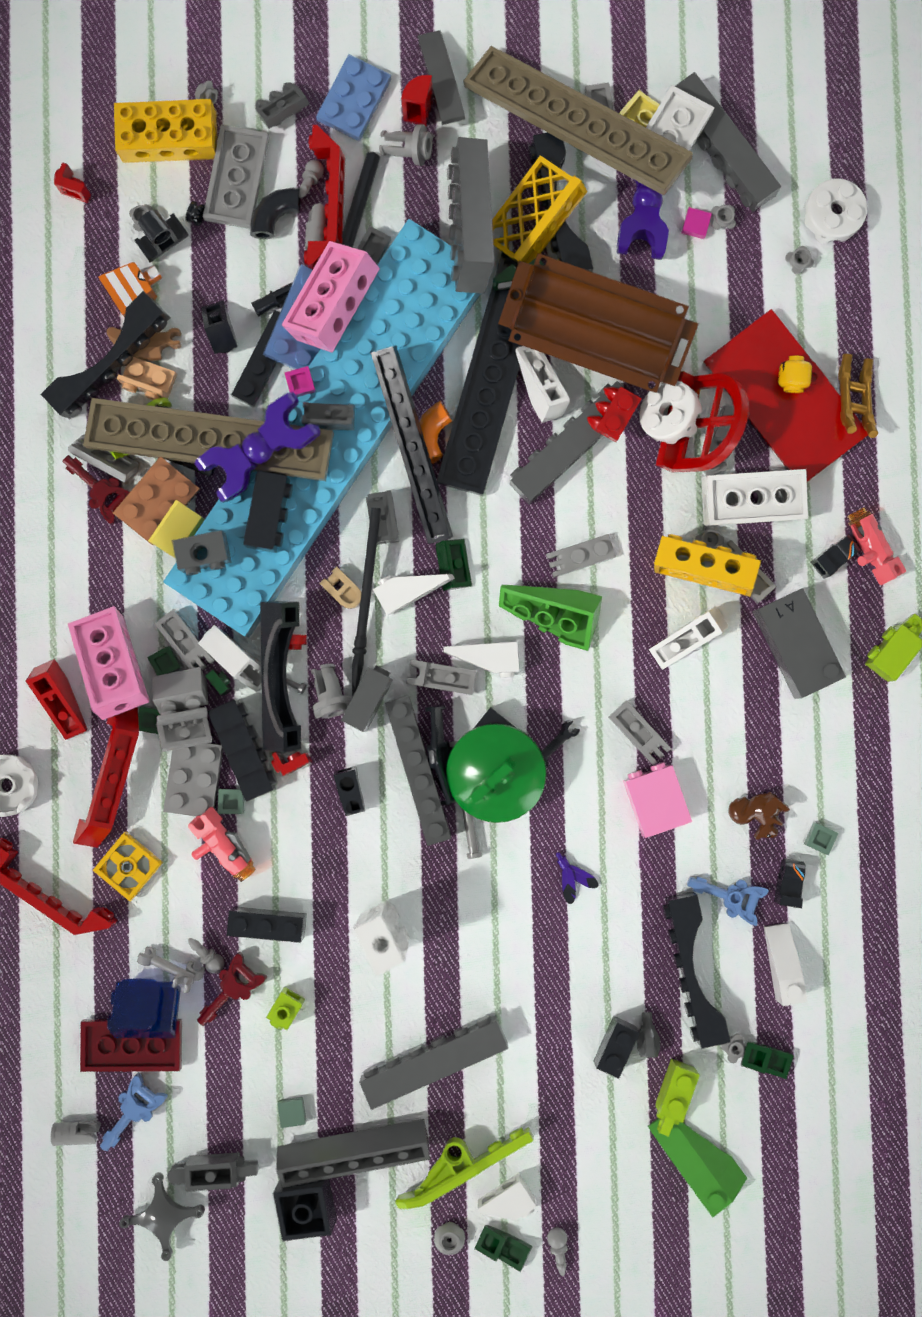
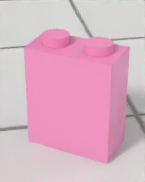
M661 762L651 766V771L642 774V771L638 770L627 774L628 779L623 780L643 837L647 838L692 822L673 765H665V762Z

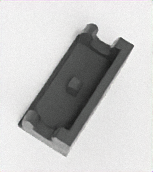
M303 402L304 415H302L301 422L304 427L308 424H314L319 429L354 431V404Z
M391 490L368 494L366 502L369 521L371 507L381 509L377 545L400 542Z

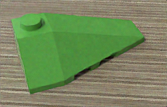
M501 585L499 607L523 621L530 620L537 624L539 630L544 633L549 631L559 637L558 641L565 645L586 651L589 650L600 615L602 596L581 590Z
M657 1118L648 1125V1128L712 1218L734 1202L747 1180L746 1175L732 1156L720 1150L708 1139L700 1136L685 1123L679 1122L678 1125L674 1124L669 1137L660 1134L657 1130L660 1118Z

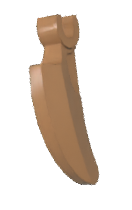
M109 327L107 335L111 342L115 344L121 330ZM172 328L166 332L155 333L150 338V343L145 348L139 349L133 357L146 361L162 360V351L166 347L181 348L179 340H172L175 336H181V331L178 328Z

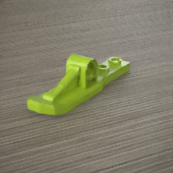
M522 1127L517 1128L509 1134V1139L501 1142V1140L493 1142L487 1147V1152L476 1158H473L466 1143L461 1138H450L444 1147L442 1155L428 1172V1176L415 1191L398 1195L395 1201L398 1209L424 1207L465 1183L493 1164L533 1142L534 1136L529 1127L524 1130ZM451 1146H458L462 1154L458 1157H453L448 1149Z

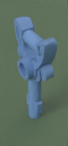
M698 876L696 879L690 877L687 882V886L693 888L692 891L700 894L705 892L723 898V904L727 908L726 913L729 917L734 918L739 915L749 924L757 926V917L754 912L759 898L766 896L769 892L768 889L761 886H747L746 881L741 879L737 880L735 885L731 884L727 890L709 884L706 879ZM746 894H750L746 908L743 910V898Z
M139 1072L132 1078L128 1092L124 1091L118 1097L119 1102L122 1103L120 1108L123 1116L112 1130L109 1129L102 1137L103 1142L100 1144V1147L104 1151H108L111 1146L115 1147L121 1139L119 1136L131 1120L139 1122L141 1119L144 1122L149 1121L153 1117L152 1110L159 1107L168 1097L165 1093L155 1094L143 1085V1077ZM135 1093L143 1097L149 1104H144L141 1100L137 1099Z

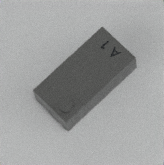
M803 588L752 611L794 699L804 698L846 678Z

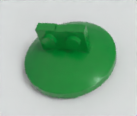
M486 724L467 732L453 747L447 763V782L455 801L471 816L487 822H508L525 815L538 802L546 782L545 761L537 744L523 731L505 724Z

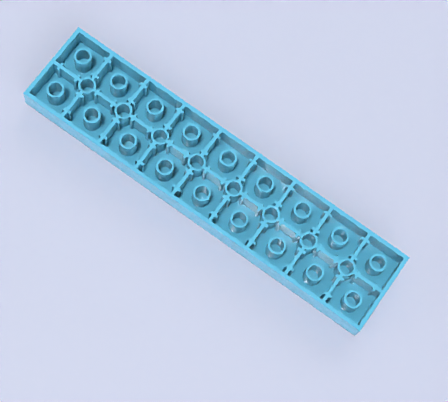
M408 219L377 266L380 269L333 353L320 349L309 365L316 392L298 397V405L289 414L288 421L290 425L303 426L301 422L302 415H304L303 402L354 404V431L332 430L334 436L326 481L287 476L290 484H293L291 498H287L285 508H288V517L286 523H282L281 533H284L281 548H277V553L251 549L243 545L257 472L252 471L248 489L229 502L222 503L218 500L195 534L200 535L219 530L226 533L232 563L225 564L226 568L211 570L210 567L201 569V573L195 575H186V572L179 571L177 563H175L163 583L243 636L251 637L260 623V602L276 600L392 427L371 353L397 345L410 393L413 396L481 295V293L456 292L455 281H451L452 266H454V260H450L451 246L411 219ZM202 548L197 553L198 560H204L208 556L207 548Z

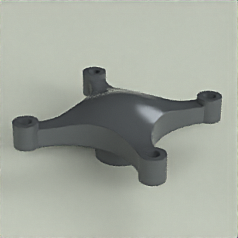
M157 1172L152 1178L155 1192L150 1206L139 1214L124 1215L119 1225L124 1229L129 1225H139L151 1231L161 1243V1259L168 1261L173 1254L171 1235L174 1228L181 1221L189 1217L201 1218L205 1212V1207L202 1204L195 1207H185L175 1203L164 1189L163 1174Z

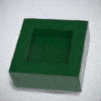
M167 646L147 657L157 676L173 673L182 668L171 646Z
M211 670L205 675L220 695H226L232 690L229 685L231 680L223 671L219 673L217 670Z

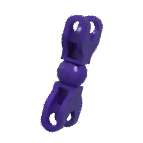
M634 180L636 183V191L633 195L634 212L621 223L616 253L626 255L631 242L643 239L651 246V257L662 260L669 235L666 223L659 216V211L663 204V196Z
M288 392L268 405L265 413V422L258 428L259 432L248 434L243 440L242 445L237 444L231 449L212 447L195 461V465L200 471H209L219 465L225 469L227 475L226 483L217 491V497L222 503L233 500L248 489L251 472L258 466L257 464L268 461L273 451H279L284 447L303 449L320 435L321 430L314 424H308L298 430H294L290 426L288 421L289 414L299 403L298 397L294 392Z

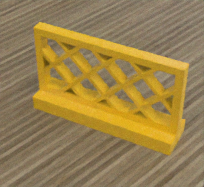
M540 155L492 219V230L503 227L504 237L493 239V246L516 263H519V260L530 263L537 257L538 253L540 254L588 192L582 181L575 176H570ZM542 166L549 169V177L537 179V172ZM564 179L568 182L563 190L555 191L554 181ZM550 183V193L538 196L537 186ZM533 187L534 197L522 199V192L526 188ZM551 199L549 209L539 212V202ZM534 203L535 213L523 216L522 206ZM518 207L519 217L507 219L506 213L509 209ZM536 219L534 229L524 232V222ZM519 223L520 233L508 236L507 226ZM521 239V246L514 254L509 250V241Z

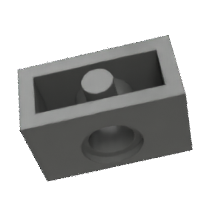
M222 530L172 540L177 568L183 573L186 572V575L199 574L201 569L209 567L211 570L226 568L225 564L232 563L227 536ZM202 548H207L208 556L204 560H198V551Z

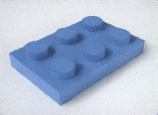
M348 54L316 116L317 121L360 142L391 81V75Z

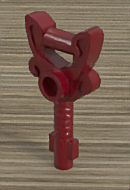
M67 455L62 461L67 466L65 469L72 475L76 474L92 488L89 496L92 498L89 501V506L93 509L99 508L104 519L112 525L115 521L113 512L130 491L119 488L120 483L116 478L97 481L82 467V462L76 457L73 459L70 455ZM117 493L118 496L107 507L105 505L107 497Z
M241 951L234 956L229 965V970L222 969L219 973V978L222 980L220 986L223 991L209 1006L206 1005L199 1012L201 1015L197 1018V1021L200 1025L204 1026L207 1022L211 1023L217 1016L216 1012L230 997L236 1000L239 998L248 1000L252 994L251 990L261 985L267 979V975L262 973L255 974L243 963L244 956ZM236 970L245 979H247L249 983L246 984L241 982L235 974Z

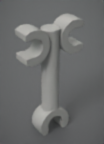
M149 946L145 948L144 954L139 953L137 959L140 965H154L174 975L172 987L175 988L178 984L185 985L183 993H188L192 984L203 978L205 971L204 967L200 970H194V962L192 961L187 964L185 970L157 956L156 950Z

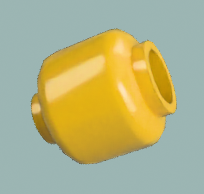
M789 356L788 361L780 364L778 384L784 388V392H804V389L808 388L811 384L812 365L804 361L803 356Z

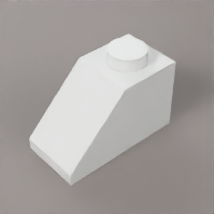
M519 1172L477 1200L480 1214L513 1221L521 1217L526 1218L534 1212V1208H536L535 1197Z

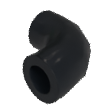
M291 187L275 190L264 197L254 210L250 235L257 239L273 238L275 224L281 216L300 212L299 188Z

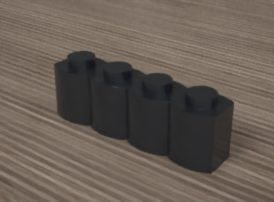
M234 699L209 710L208 713L212 724L218 734L220 743L227 755L231 769L246 802L275 790V784L278 783L273 770H268L265 761L268 760V757L263 747L259 748L255 739L258 738V734L254 725L249 726L246 716L249 713L244 702L240 703L238 699Z

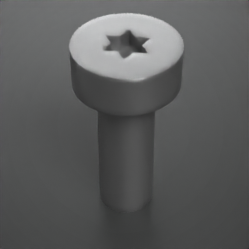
M287 678V685L297 689V693L302 695L307 685L304 683L298 684Z

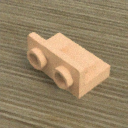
M133 357V360L126 365L123 376L118 374L117 380L122 384L123 389L132 393H136L137 390L144 392L145 397L155 400L163 397L169 398L177 373Z

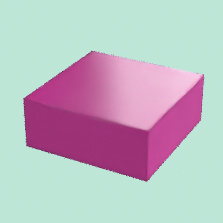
M689 207L681 233L705 239L712 213Z
M308 366L284 372L289 391L294 392L297 397L316 392Z

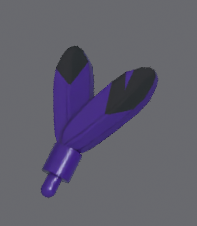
M560 852L556 853L557 862L562 869L563 895L568 904H572L576 898L575 881L588 888L598 887V881L593 875L570 864L567 858L562 856Z

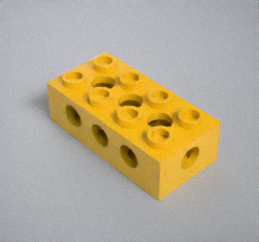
M211 99L114 103L115 151L123 163L214 159L217 147V119Z
M668 534V537H661L654 562L655 573L748 597L751 596L761 560L756 559L757 556L744 552L741 555L733 554L731 549L717 546V549L709 548L706 543L693 540L692 543L682 541V537ZM685 555L689 559L686 561H679L677 557ZM709 561L713 566L706 568L701 563ZM733 567L737 570V573L730 574L726 571V568Z

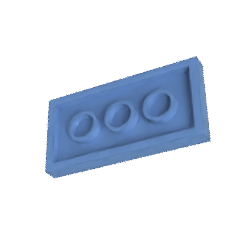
M302 264L298 268L263 355L294 370L306 366L309 367L320 349L297 341L282 326L284 319L312 272V269Z

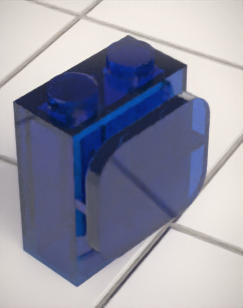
M124 979L116 981V988L111 992L113 1010L112 1015L108 1016V1030H110V1033L115 1038H175L181 992L180 986L177 985L174 988L172 987L173 982H157L154 979Z

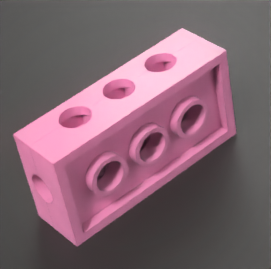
M329 241L284 319L282 326L297 341L333 353L380 268L366 251Z
M115 606L68 623L90 705L95 714L104 720L150 702L125 619Z

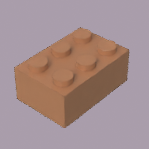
M159 457L113 514L148 541L175 500L187 507L198 494L200 488L166 460Z

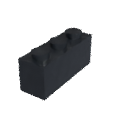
M257 471L243 545L247 548L277 553L278 547L281 548L284 533H281L282 523H286L288 517V508H285L287 498H291L293 484H290L287 476Z
M233 907L228 913L226 936L301 943L305 938L307 913Z

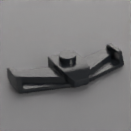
M445 705L425 708V712L431 711V744L427 745L430 768L435 769L445 796V800L441 801V804L448 805L456 801L450 792L446 773L450 756L449 742H444L442 709L446 708Z

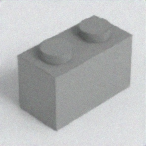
M201 667L152 677V700L160 714L166 711H179L208 705L207 680Z

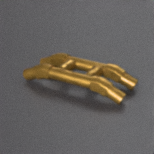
M843 354L838 372L841 394L840 418L847 432L852 434L857 430L853 413L862 414L864 429L870 438H875L878 435V430L875 426L871 395L874 360L870 358L864 359L862 371L860 372V383L850 381L853 355ZM850 391L861 393L862 404L851 402Z

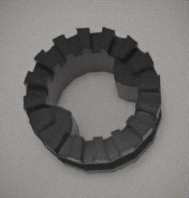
M192 201L186 212V221L188 223L194 222L196 226L201 225L202 220H204L202 216L205 205L201 204L198 206L197 202Z

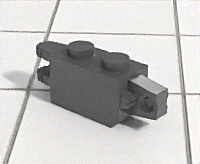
M240 1152L190 1156L187 1162L175 1163L169 1170L166 1178L171 1185L185 1184L186 1192L232 1189L237 1187L239 1182L245 1181L246 1177L256 1176L259 1172L258 1160L245 1161V1158L240 1156Z

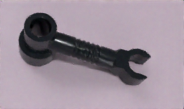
M565 721L559 734L541 751L546 768L548 767L547 759L566 740L579 734L580 729L574 728L571 732L568 730L573 721Z

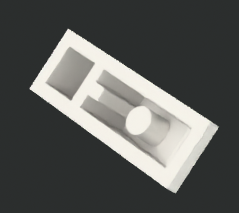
M525 346L516 348V355L531 404L541 422L544 423L563 417L570 398L545 354Z
M452 574L393 578L389 575L377 582L379 586L374 588L373 591L386 615H392L455 578Z
M715 606L650 648L649 651L663 670L721 634L729 626Z
M517 642L444 647L445 654L493 674H499L500 678L514 677V672H519Z
M789 923L764 926L775 999L782 1006L807 1003L804 977Z

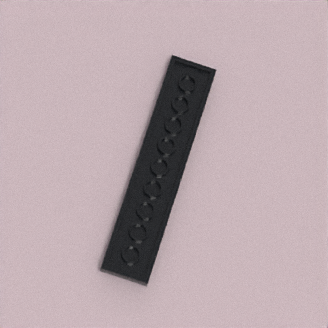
M501 253L495 277L511 264L517 269L518 263L504 253ZM493 285L437 478V484L480 496L484 495L520 368L516 348L522 347V345L508 341L512 329L498 324L510 289L495 291ZM518 333L515 334L514 339L516 341H519L521 339V335Z

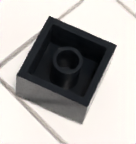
M325 1179L288 1187H281L280 1181H278L273 1197L282 1241L332 1235L337 1216L330 1180Z

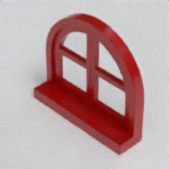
M681 371L677 381L683 382L698 394V399L701 389L716 388L710 417L696 418L697 428H707L701 457L685 458L690 437H683L674 444L661 441L656 466L672 473L706 471L723 462L739 443L748 419V397L742 384L728 375L714 373L693 376L685 371ZM723 388H725L733 399L734 415L717 417ZM673 405L669 406L667 415L672 411ZM730 426L721 444L709 453L714 428Z

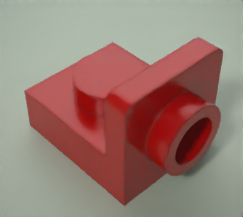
M62 162L60 169H57L54 174V185L61 194L88 203L91 194L86 188L85 183L73 177L74 173L69 165Z
M300 751L287 757V763H285L280 752H275L272 754L274 759L271 761L277 773L281 772L283 776L312 762L308 753L301 755Z

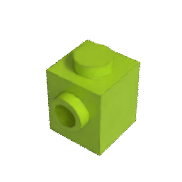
M284 987L266 1018L270 1020L269 1023L279 1030L283 1028L288 1030L303 1005L305 998Z

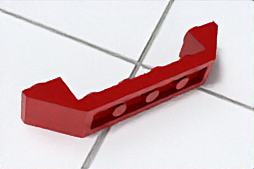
M318 125L312 126V135H309V148L313 150L318 160L327 159L329 180H326V193L329 197L328 203L325 204V216L328 219V223L324 227L325 241H308V249L304 251L305 265L312 270L329 241L342 244L345 156L340 146Z
M138 707L107 719L106 724L113 727L86 820L79 819L73 839L74 844L98 848L113 828L139 736Z
M0 838V885L73 935L109 929L116 925L118 920L113 917V912L105 907H97L91 910L83 921L81 914L64 908L62 906L63 903L54 896L48 897L41 892L42 888L33 882L28 883L21 878L22 874L12 868L8 869L7 867L18 851L12 848L13 844L10 841Z

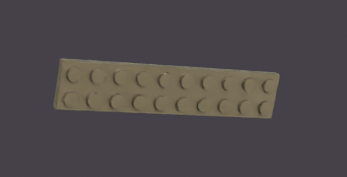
M493 46L489 47L463 80L465 88L664 196L692 160L693 152Z
M92 398L83 446L89 449L154 458L162 457L168 460L195 463L202 454L212 447L231 449L237 444L242 445L246 436L253 432H259L258 428L265 421ZM290 425L294 430H298V429L304 427V426ZM320 429V435L303 449L284 447L279 451H273L270 459L262 464H257L258 466L253 471L326 481L334 432L332 430Z

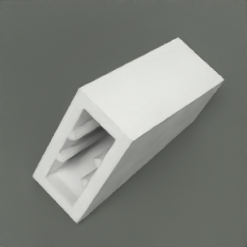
M213 625L198 644L235 679L257 692L262 687L261 663L227 633Z

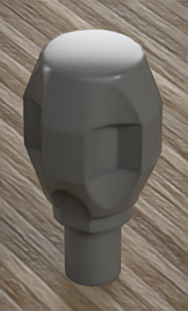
M642 1012L643 1025H641L640 1034L637 1038V1050L641 1058H656L660 1051V1037L652 1024V1012Z

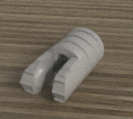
M321 203L314 204L309 212L305 233L306 250L308 249V241H325L324 227L327 225L325 224V208Z
M99 1121L54 1122L51 1128L52 1146L96 1144L98 1136L95 1133L99 1132L101 1123Z

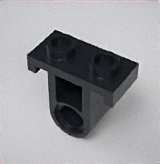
M150 210L141 216L138 221V225L145 235L140 239L136 238L134 241L150 263L189 236L174 213L169 215L170 218L165 221L158 210Z

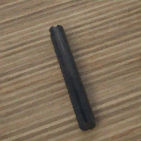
M368 152L366 154L343 229L342 245L352 248L354 246L380 161V155L376 154V152Z

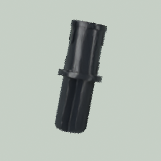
M292 283L274 292L270 290L269 294L251 302L257 316L259 317L276 307L279 309V305L285 302Z

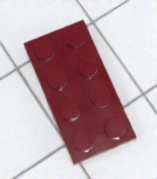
M83 1019L81 1021L80 1072L180 1071L182 1069V1019Z

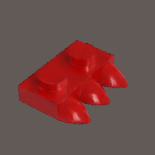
M621 386L620 388L606 387L603 389L606 397L611 401V403L607 401L595 403L597 410L603 417L596 415L587 417L592 429L616 443L642 399Z

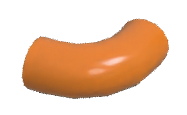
M442 401L432 405L422 414L419 420L432 464L443 456L438 446V435L446 425L453 422Z

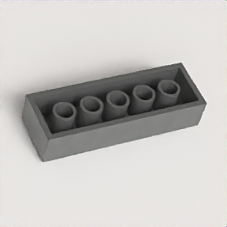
M458 137L456 147H452L451 150L452 164H448L447 180H451V184L448 186V199L452 200V204L449 205L448 216L449 219L453 220V224L450 225L449 238L454 243V245H451L450 260H454V266H452L451 281H455L456 292L485 294L494 266L487 139Z

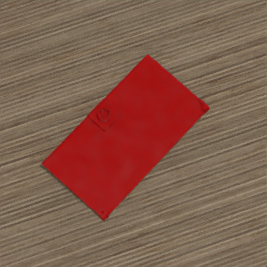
M772 308L703 361L712 374H725L742 384L749 402L748 420L788 470L806 469L807 482L868 436L861 421L854 413L853 417L857 430L852 434L847 432L840 418L841 396ZM789 356H803L804 361L812 365L811 384L802 393L784 392V388L778 384L780 364L788 361Z

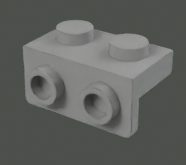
M187 708L185 711L177 713L175 711H166L161 716H157L156 726L162 752L212 743L207 719V708Z

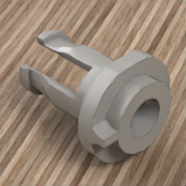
M417 124L413 132L395 131L389 133L386 130H382L380 136L384 137L385 141L405 142V147L379 145V151L382 156L391 154L396 157H412L413 163L416 166H423L425 160H429L434 135L427 131L425 125Z
M332 663L320 665L321 670H311L315 677L314 685L319 700L318 703L313 705L315 719L340 716L345 713L351 697L342 695L339 679L334 671L335 665Z

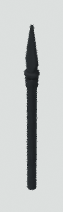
M371 507L357 634L354 640L355 647L352 649L354 653L352 661V698L359 686L364 666V655L367 652L365 649L367 644L366 632L381 514L380 508Z

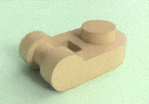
M336 566L331 571L333 574L327 580L324 578L319 584L343 607L354 609L360 605L361 591ZM340 580L344 585L337 591L333 586Z

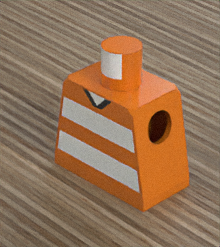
M131 262L102 274L98 278L125 318L126 307L142 291L156 300L157 295L151 285L161 280L162 276L155 266L142 273L136 263Z

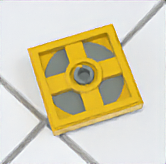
M126 831L92 871L131 902L164 862Z

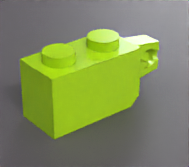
M911 614L901 625L890 626L883 633L882 638L884 640L880 645H875L867 654L869 659L865 665L887 682L896 681L922 648V639L919 638L922 631V619L916 614Z
M672 1058L656 1100V1116L660 1118L657 1130L660 1134L668 1137L674 1124L678 1125L679 1122H684L700 1076L694 1066Z

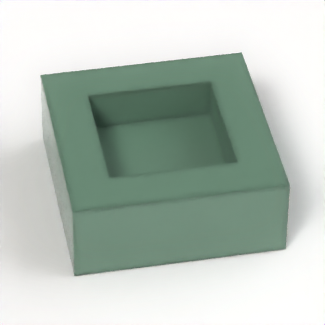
M219 789L218 814H244V797L240 789Z
M813 822L804 845L829 856L839 833Z
M303 1097L278 1101L281 1128L306 1125L307 1120Z

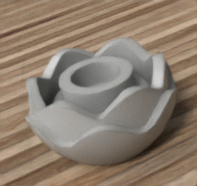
M453 1222L444 1223L439 1226L435 1231V1246L442 1254H457L465 1243L463 1229Z

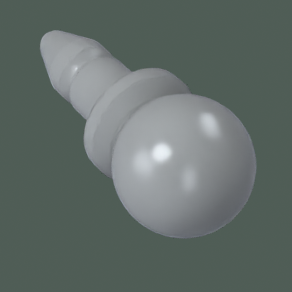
M310 160L306 164L305 171L302 174L304 180L299 188V198L307 195L311 186L316 185L323 176L324 167L318 160Z
M189 938L188 943L190 947L201 957L200 963L205 964L206 970L212 974L221 972L225 965L223 957L215 954L213 949L207 950L199 941Z
M555 1227L549 1231L547 1240L551 1246L550 1252L555 1255L557 1269L560 1275L564 1276L566 1272L565 1253L568 1250L566 1245L567 1234L563 1229Z

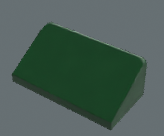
M465 539L443 540L436 543L440 575L452 574L455 578L442 586L443 591L471 587L472 582Z

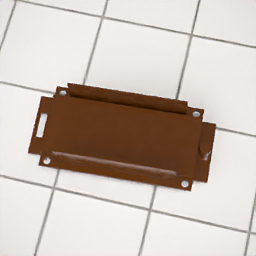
M539 253L534 265L519 260L498 323L512 329L508 341L657 393L662 382L672 386L676 385L699 323L685 319L689 308L687 305ZM541 258H545L547 261L544 266L540 265L539 261ZM678 306H682L684 309L681 314L676 312ZM517 333L521 335L519 341L514 339V335ZM682 338L688 340L679 367L671 364ZM650 381L655 382L654 388L648 387Z

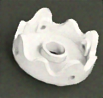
M834 178L820 183L812 191L804 204L805 225L813 231L816 240L820 243H827L832 240H839L841 242L848 240L860 229L867 215V201L862 190L856 184L845 179ZM831 205H840L843 212L835 214L831 210Z
M677 381L676 385L672 386L663 382L660 383L657 393L649 391L643 399L639 413L640 423L643 430L657 442L662 441L674 444L679 439L691 437L697 432L696 418L702 412V406L698 399V394L685 383ZM673 405L670 414L664 416L665 408Z
M8 754L0 755V817H6L27 809L34 801L38 791L37 774L30 763L19 756ZM5 778L10 779L13 784L9 792L4 791L1 786Z

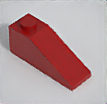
M52 659L34 667L27 677L26 683L64 739L67 740L87 731L86 723L68 678L56 660Z

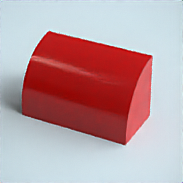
M432 75L415 77L405 86L401 97L403 121L427 126L433 102Z

